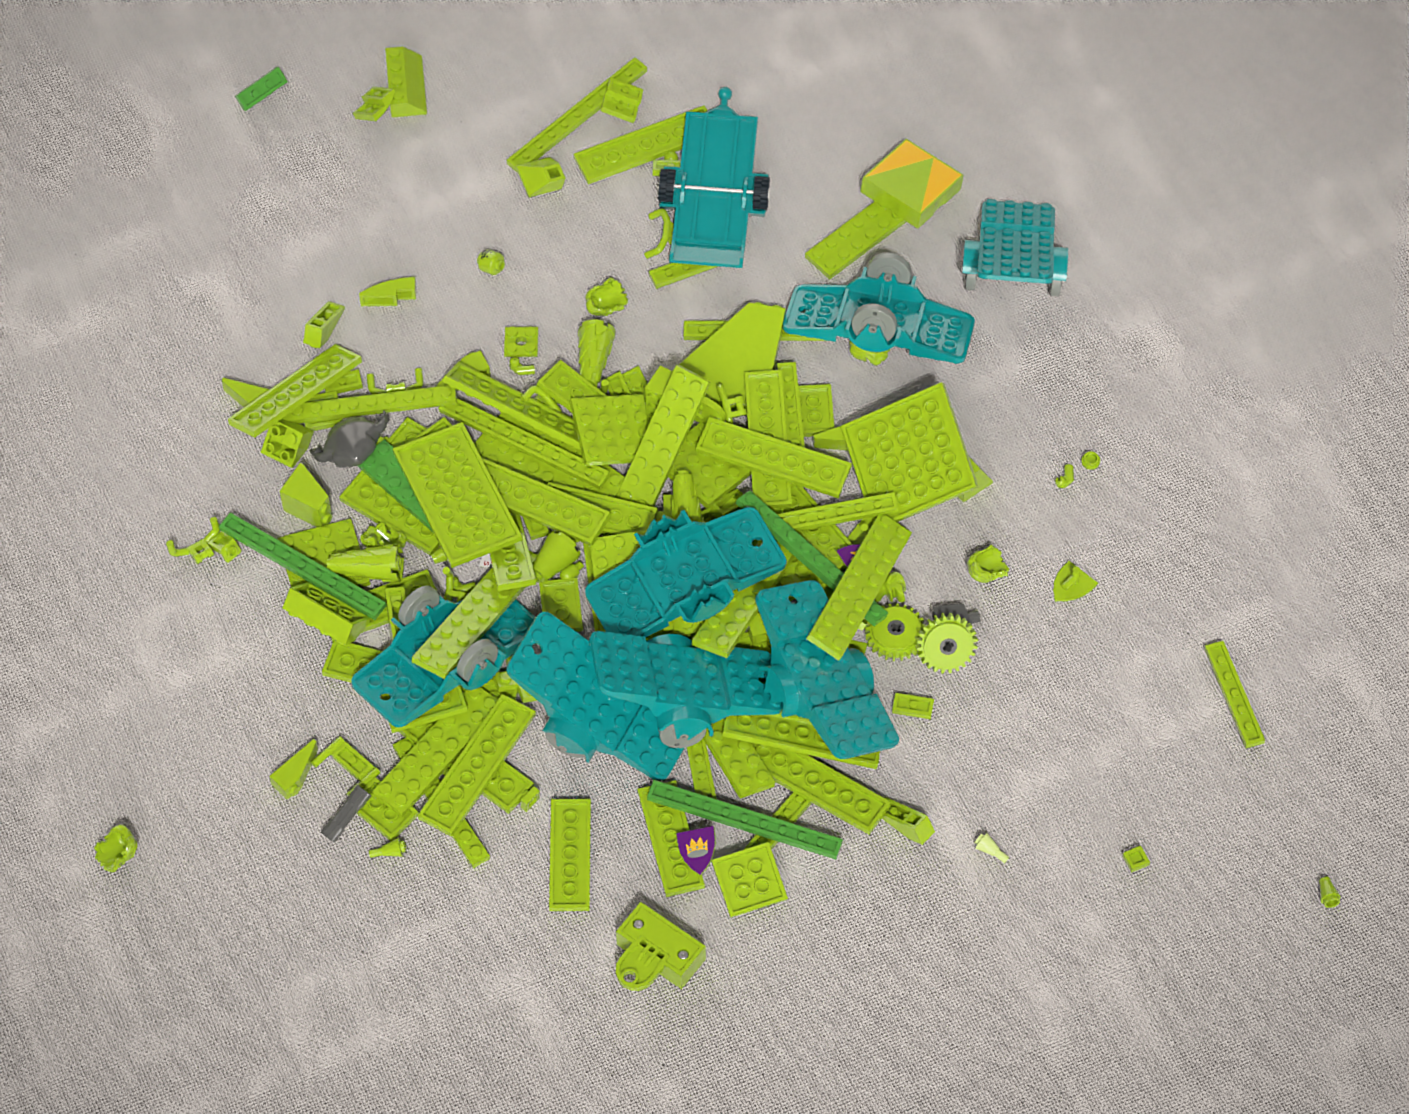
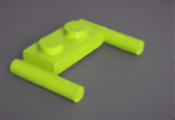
M341 736L311 761V764L317 768L331 755L338 764L355 777L359 782L347 793V796L350 795L357 785L364 788L374 777L381 773L378 768L374 767L345 742Z

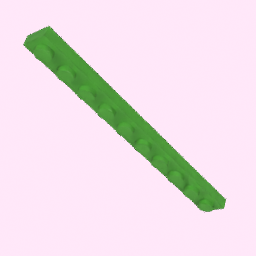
M751 491L737 499L736 505L741 509L746 507L756 509L773 537L834 591L844 574ZM873 601L864 618L870 624L876 626L887 617L888 612L877 602Z
M229 513L219 525L220 531L374 620L377 619L386 607V602L232 513Z
M653 780L647 795L648 801L837 860L843 843V839Z

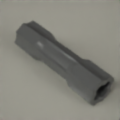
M357 785L333 819L329 820L321 830V833L335 843L359 809L363 808L371 798V795Z

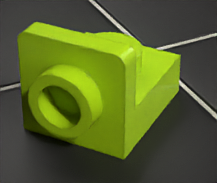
M222 531L207 543L212 550L221 554L227 563L241 553V549L235 539Z

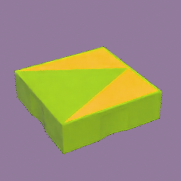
M905 139L863 177L860 192L878 204L892 210L897 216L919 229L934 215L940 206L946 204L961 190L964 175L913 142Z

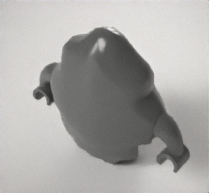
M383 411L381 416L375 415L378 421L377 424L367 421L364 417H349L335 424L329 431L323 451L319 445H317L318 448L312 451L310 449L309 451L315 460L322 463L332 462L341 468L359 466L374 452L380 434L385 430L390 419L385 411Z

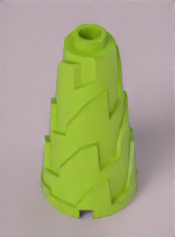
M592 319L582 322V326H579L578 363H580L579 374L597 387L598 382L600 383L603 369H605L607 358L610 355L616 331L610 323H608L607 327L603 325L604 321Z
M689 470L677 471V475H674L671 518L676 520L681 511L685 510L691 522H702L704 518L701 514L700 501L697 498L692 474H689Z
M401 544L382 545V547L365 548V550L346 551V553L332 554L331 558L327 559V569L337 574H345L346 576L366 577V579L382 580V582H401L400 580H402L404 572V558H401L398 553H403Z

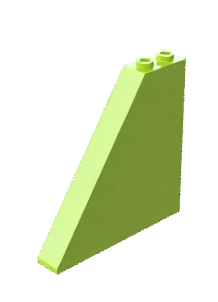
M749 302L679 365L711 381L705 397L722 407L717 391V385L722 384L728 399L743 396L744 409L747 411L744 372L775 370L786 308L778 305L768 306L760 302ZM736 404L730 405L731 410L737 411Z

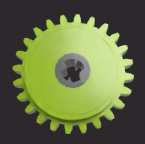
M897 603L893 607L889 604L888 608L881 606L888 612V615L876 626L867 621L865 639L868 641V647H872L873 653L878 651V657L884 655L885 660H888L890 657L894 662L896 658H899L900 661H903V657L910 659L911 653L916 656L917 649L915 645L918 644L916 638L920 637L918 631L924 630L922 627L924 619L919 618V612L913 613L914 608L906 609V605L899 607V603Z
M942 613L941 618L934 615L935 620L931 621L928 619L929 624L927 626L922 624L924 630L918 631L920 637L916 638L918 644L915 645L918 651L917 654L921 658L922 663H926L928 669L932 667L934 672L940 669L941 674H944L945 670H948L950 674L954 668L958 672L959 666L965 668V662H971L970 655L975 656L973 649L978 648L976 643H974L978 641L977 637L974 636L976 632L972 629L971 623H967L966 618L961 620L959 614L955 618L952 613H949L948 617Z

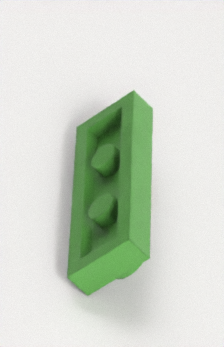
M275 67L236 94L235 98L242 109L247 111L288 81L280 68Z

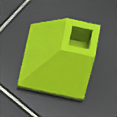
M550 157L516 166V170L529 198L562 189L566 179L560 164Z
M279 420L269 427L260 453L293 468L308 449L314 431L298 423Z

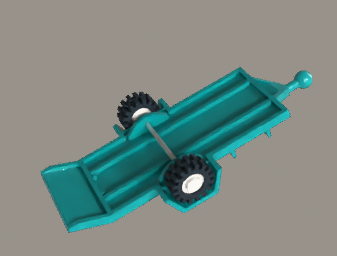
M722 87L718 91V97L721 99L719 106L705 113L686 112L680 167L664 166V169H661L658 187V200L661 202L659 205L660 209L675 210L669 263L743 268L748 215L765 217L770 195L769 174L753 173L758 117L740 116L728 107V100L732 97V91L728 87Z

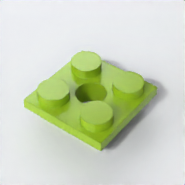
M505 327L504 357H538V327ZM521 341L526 343L522 346L517 345V343Z

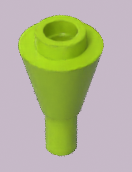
M398 837L381 846V848L369 850L370 858L382 855L404 857V852H407L405 841H401Z

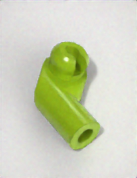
M513 357L510 359L509 367L517 375L535 374L534 365L523 366L519 363V358Z
M1071 464L1064 466V476L1055 479V484L1058 488H1066L1074 481V466Z
M454 577V591L470 593L475 587V582L462 584L457 577Z

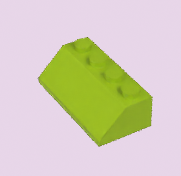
M403 46L385 48L388 88L395 90L394 97L390 103L391 117L426 115L427 106L422 55Z
M310 582L290 588L282 609L288 611L290 616L300 618L306 625L317 628L321 634L334 638L341 645L354 642L371 621V618Z

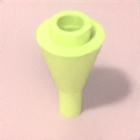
M981 833L974 842L977 845L975 849L997 857L1004 864L1009 859V856L999 850L1000 848L988 833L985 835Z

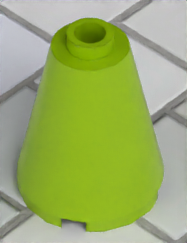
M554 530L547 536L532 565L537 583L546 582L578 560L581 552L580 550L576 551V543L569 536L562 532L556 534Z

